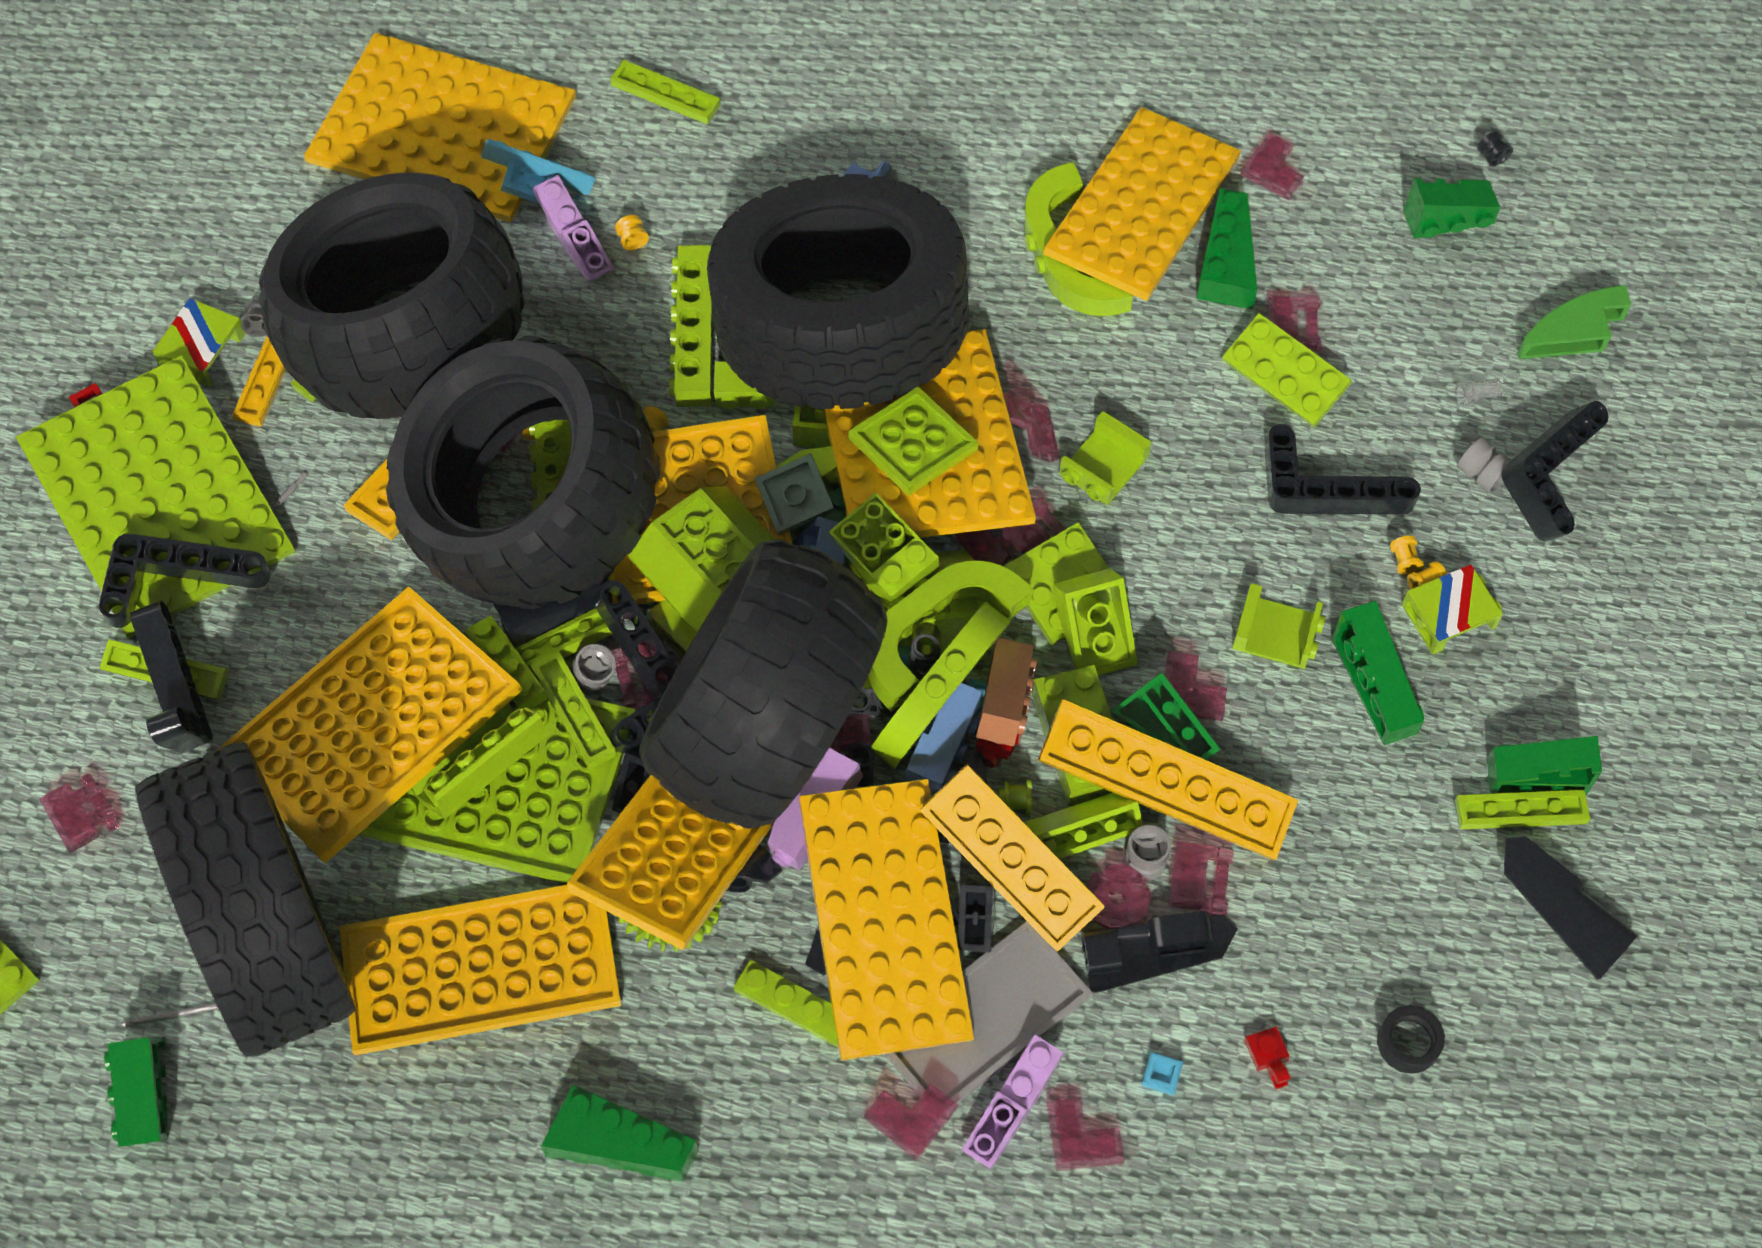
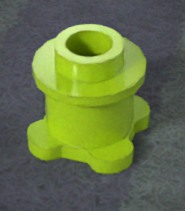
M1026 779V785H1009V782L1005 781L1004 788H998L999 797L1012 810H1025V816H1030L1032 810L1031 779Z

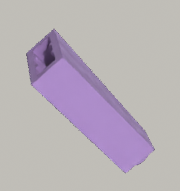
M831 748L828 749L800 793L774 822L768 846L773 855L772 859L785 868L792 866L800 871L808 859L798 802L799 796L855 789L863 777L859 763Z

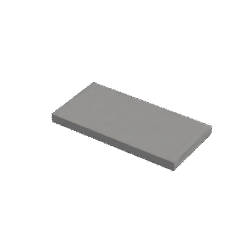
M1027 921L991 948V952H986L962 971L974 1040L884 1054L938 1120L1022 1054L1034 1035L1042 1038L1093 996L1092 991Z

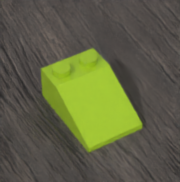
M1108 568L1053 584L1057 612L1075 669L1095 665L1099 676L1138 665L1125 583L1121 575Z

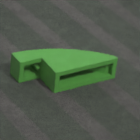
M1626 285L1589 292L1555 308L1542 318L1526 335L1518 352V358L1526 359L1605 351L1612 336L1607 321L1624 320L1631 306Z

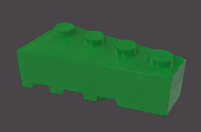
M1220 188L1196 299L1253 310L1258 290L1248 193Z
M1376 600L1341 611L1331 640L1383 745L1417 735L1424 722V713L1421 706L1415 700Z
M572 1085L541 1145L545 1157L567 1159L576 1163L587 1165L589 1163L614 1170L633 1171L642 1175L684 1182L698 1153L696 1140L575 1085Z

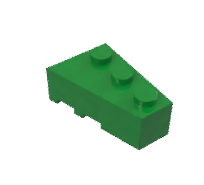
M146 1037L108 1043V1051L104 1053V1064L106 1071L111 1072L112 1085L108 1086L107 1094L110 1106H114L115 1120L111 1122V1133L113 1140H118V1148L168 1140L167 1097H163L161 1080L162 1077H166V1066H160L158 1047L165 1046V1037Z

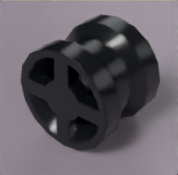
M1494 131L1485 136L1477 146L1478 152L1487 157V163L1491 167L1504 163L1513 153V147L1503 141L1504 136L1499 131Z

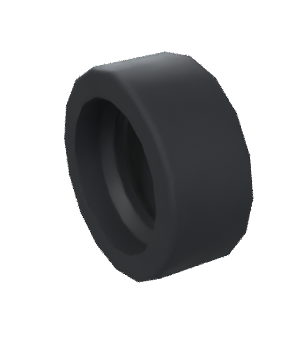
M1414 1005L1398 1007L1390 1012L1380 1027L1377 1037L1380 1055L1386 1063L1399 1072L1410 1074L1424 1072L1434 1065L1445 1044V1033L1441 1022L1432 1012ZM1409 1021L1422 1026L1429 1034L1431 1040L1428 1052L1418 1058L1407 1057L1400 1053L1391 1040L1392 1030L1397 1024Z

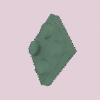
M811 453L755 478L774 528L779 536L812 522L817 516L823 517L836 511Z

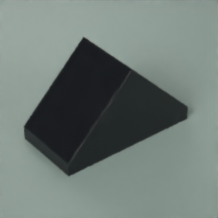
M960 884L958 950L991 952L996 914L993 885Z

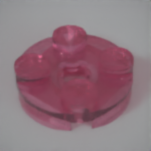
M1114 864L1107 866L1106 869L1098 873H1094L1090 877L1086 886L1105 906L1092 919L1104 928L1137 925L1144 919L1149 909L1151 892L1138 871L1125 865ZM1116 891H1121L1122 898L1127 900L1115 904L1108 895H1114Z

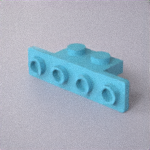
M487 139L481 154L482 158L507 167L501 191L537 204L540 203L533 193V187L559 175L565 188L585 195H589L595 182V177L588 175L584 171L573 170L562 166L556 161H548L534 156L529 151H521L509 147L501 141Z

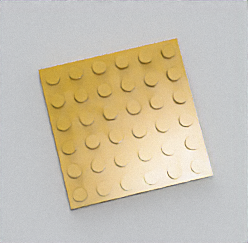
M766 415L653 432L655 438L653 447L656 455L659 457L660 477L655 483L654 495L657 497L655 508L651 518L646 521L640 536L643 535L651 522L698 489L726 486L775 540L781 539L792 544L790 531L780 536L777 534L755 481L756 477L777 469ZM628 554L608 577L609 581L617 580L623 583L637 605L666 600L628 558ZM611 593L613 604L618 603L617 597Z

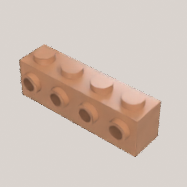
M1000 637L996 640L976 738L993 741L997 744L1014 746L1017 734H1024L1028 717L1024 715H1027L1031 700L1029 696L1032 691L1033 676L1037 664V659L1032 658L1034 645Z

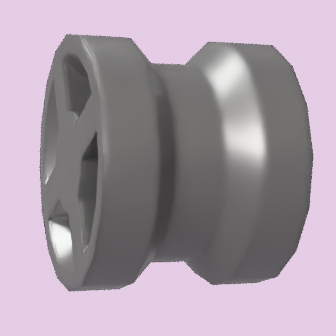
M253 300L246 304L241 322L245 333L253 337L267 335L259 300Z

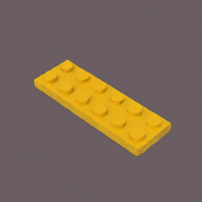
M968 764L920 808V812L1057 952L1105 907L1093 892Z

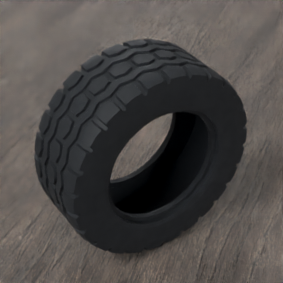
M832 174L816 176L815 180L810 178L796 180L788 183V187L780 185L762 193L761 198L755 197L742 205L739 211H735L723 223L722 228L716 233L709 252L707 276L717 343L724 359L732 371L751 388H756L759 393L775 400L780 398L782 402L801 407L809 404L810 408L833 409L835 405H839L840 409L863 407L866 402L870 405L892 400L895 394L899 397L919 387L920 383L926 384L941 373L942 368H946L960 349L968 329L969 298L966 247L963 234L953 215L936 198L927 192L921 193L919 188L904 182L896 184L894 179L880 176L868 178V175L845 174L844 177ZM835 278H866L889 284L886 288L873 294L845 301L820 302L790 296L791 293L807 285Z
M232 743L222 747L221 751L209 752L204 754L203 757H198L166 769L160 774L156 773L146 777L135 786L137 804L167 891L206 984L230 1034L245 1057L260 1056L284 1046L290 1041L293 1042L312 1034L314 1030H321L331 1026L332 1023L347 1019L356 1011L345 974L314 895L270 790L247 743Z

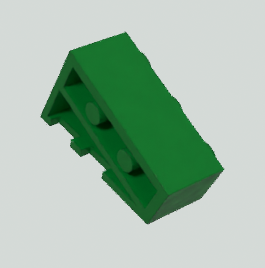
M1414 178L1403 211L1413 238H1432L1437 234L1447 232L1459 233L1464 229L1474 227L1486 228L1494 224L1500 210V205L1490 181L1459 179L1458 184L1446 183L1445 179L1437 178L1435 183H1425L1422 178Z
M1162 672L1110 710L1140 732L1204 760L1209 759L1221 750Z
M1598 736L1517 745L1503 744L1493 747L1487 758L1490 794L1585 790L1587 796L1602 773Z

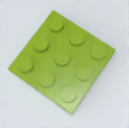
M919 387L911 390L852 428L848 433V439L908 496L977 451L979 443Z
M1079 522L1003 566L1019 575L1034 590L1026 609L1051 646L1065 638L1057 612L1053 584L1109 568Z

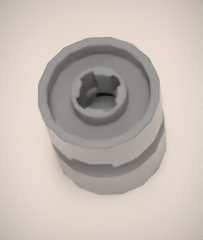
M1482 437L1468 448L1459 460L1457 467L1469 477L1477 476L1476 483L1491 494L1504 484L1502 469L1511 460L1502 453L1496 455L1497 448Z
M599 644L587 645L579 651L569 670L583 693L595 694L605 687L614 674L616 668L615 657L609 649Z
M1144 825L1132 832L1128 841L1124 863L1127 871L1133 877L1149 881L1156 879L1163 873L1171 850L1169 836L1163 829L1153 825Z

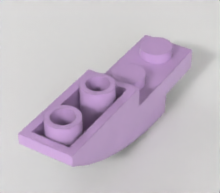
M559 175L534 186L533 193L546 214L548 224L584 278L591 282L614 271L612 263L587 220L584 221Z
M1034 1035L1003 1087L996 1093L962 1151L989 1169H992L1044 1091L1049 1078L1064 1056V1052Z

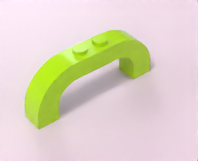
M1074 162L1048 170L1031 186L1025 205L1024 229L1026 235L1024 239L1027 250L1034 253V264L1037 273L1043 274L1053 295L1064 305L1075 311L1093 316H1112L1131 311L1132 294L1094 277L1081 274L1076 269L1044 255L1045 246L1056 231L1050 214L1059 206L1077 201L1083 190V181Z
M986 561L956 563L942 569L929 580L927 578L920 580L914 586L912 593L906 597L903 595L899 596L893 601L890 609L886 612L888 619L886 632L876 660L868 675L870 684L877 697L892 712L905 702L918 685L919 680L903 664L898 653L899 644L914 632L917 625L928 622L953 602L968 598L988 602L1008 619H1011L1029 605L1034 592L1032 587L1010 569Z
M985 602L962 628L871 746L874 750V756L892 770H895L974 666L1004 632L1011 620L988 602Z

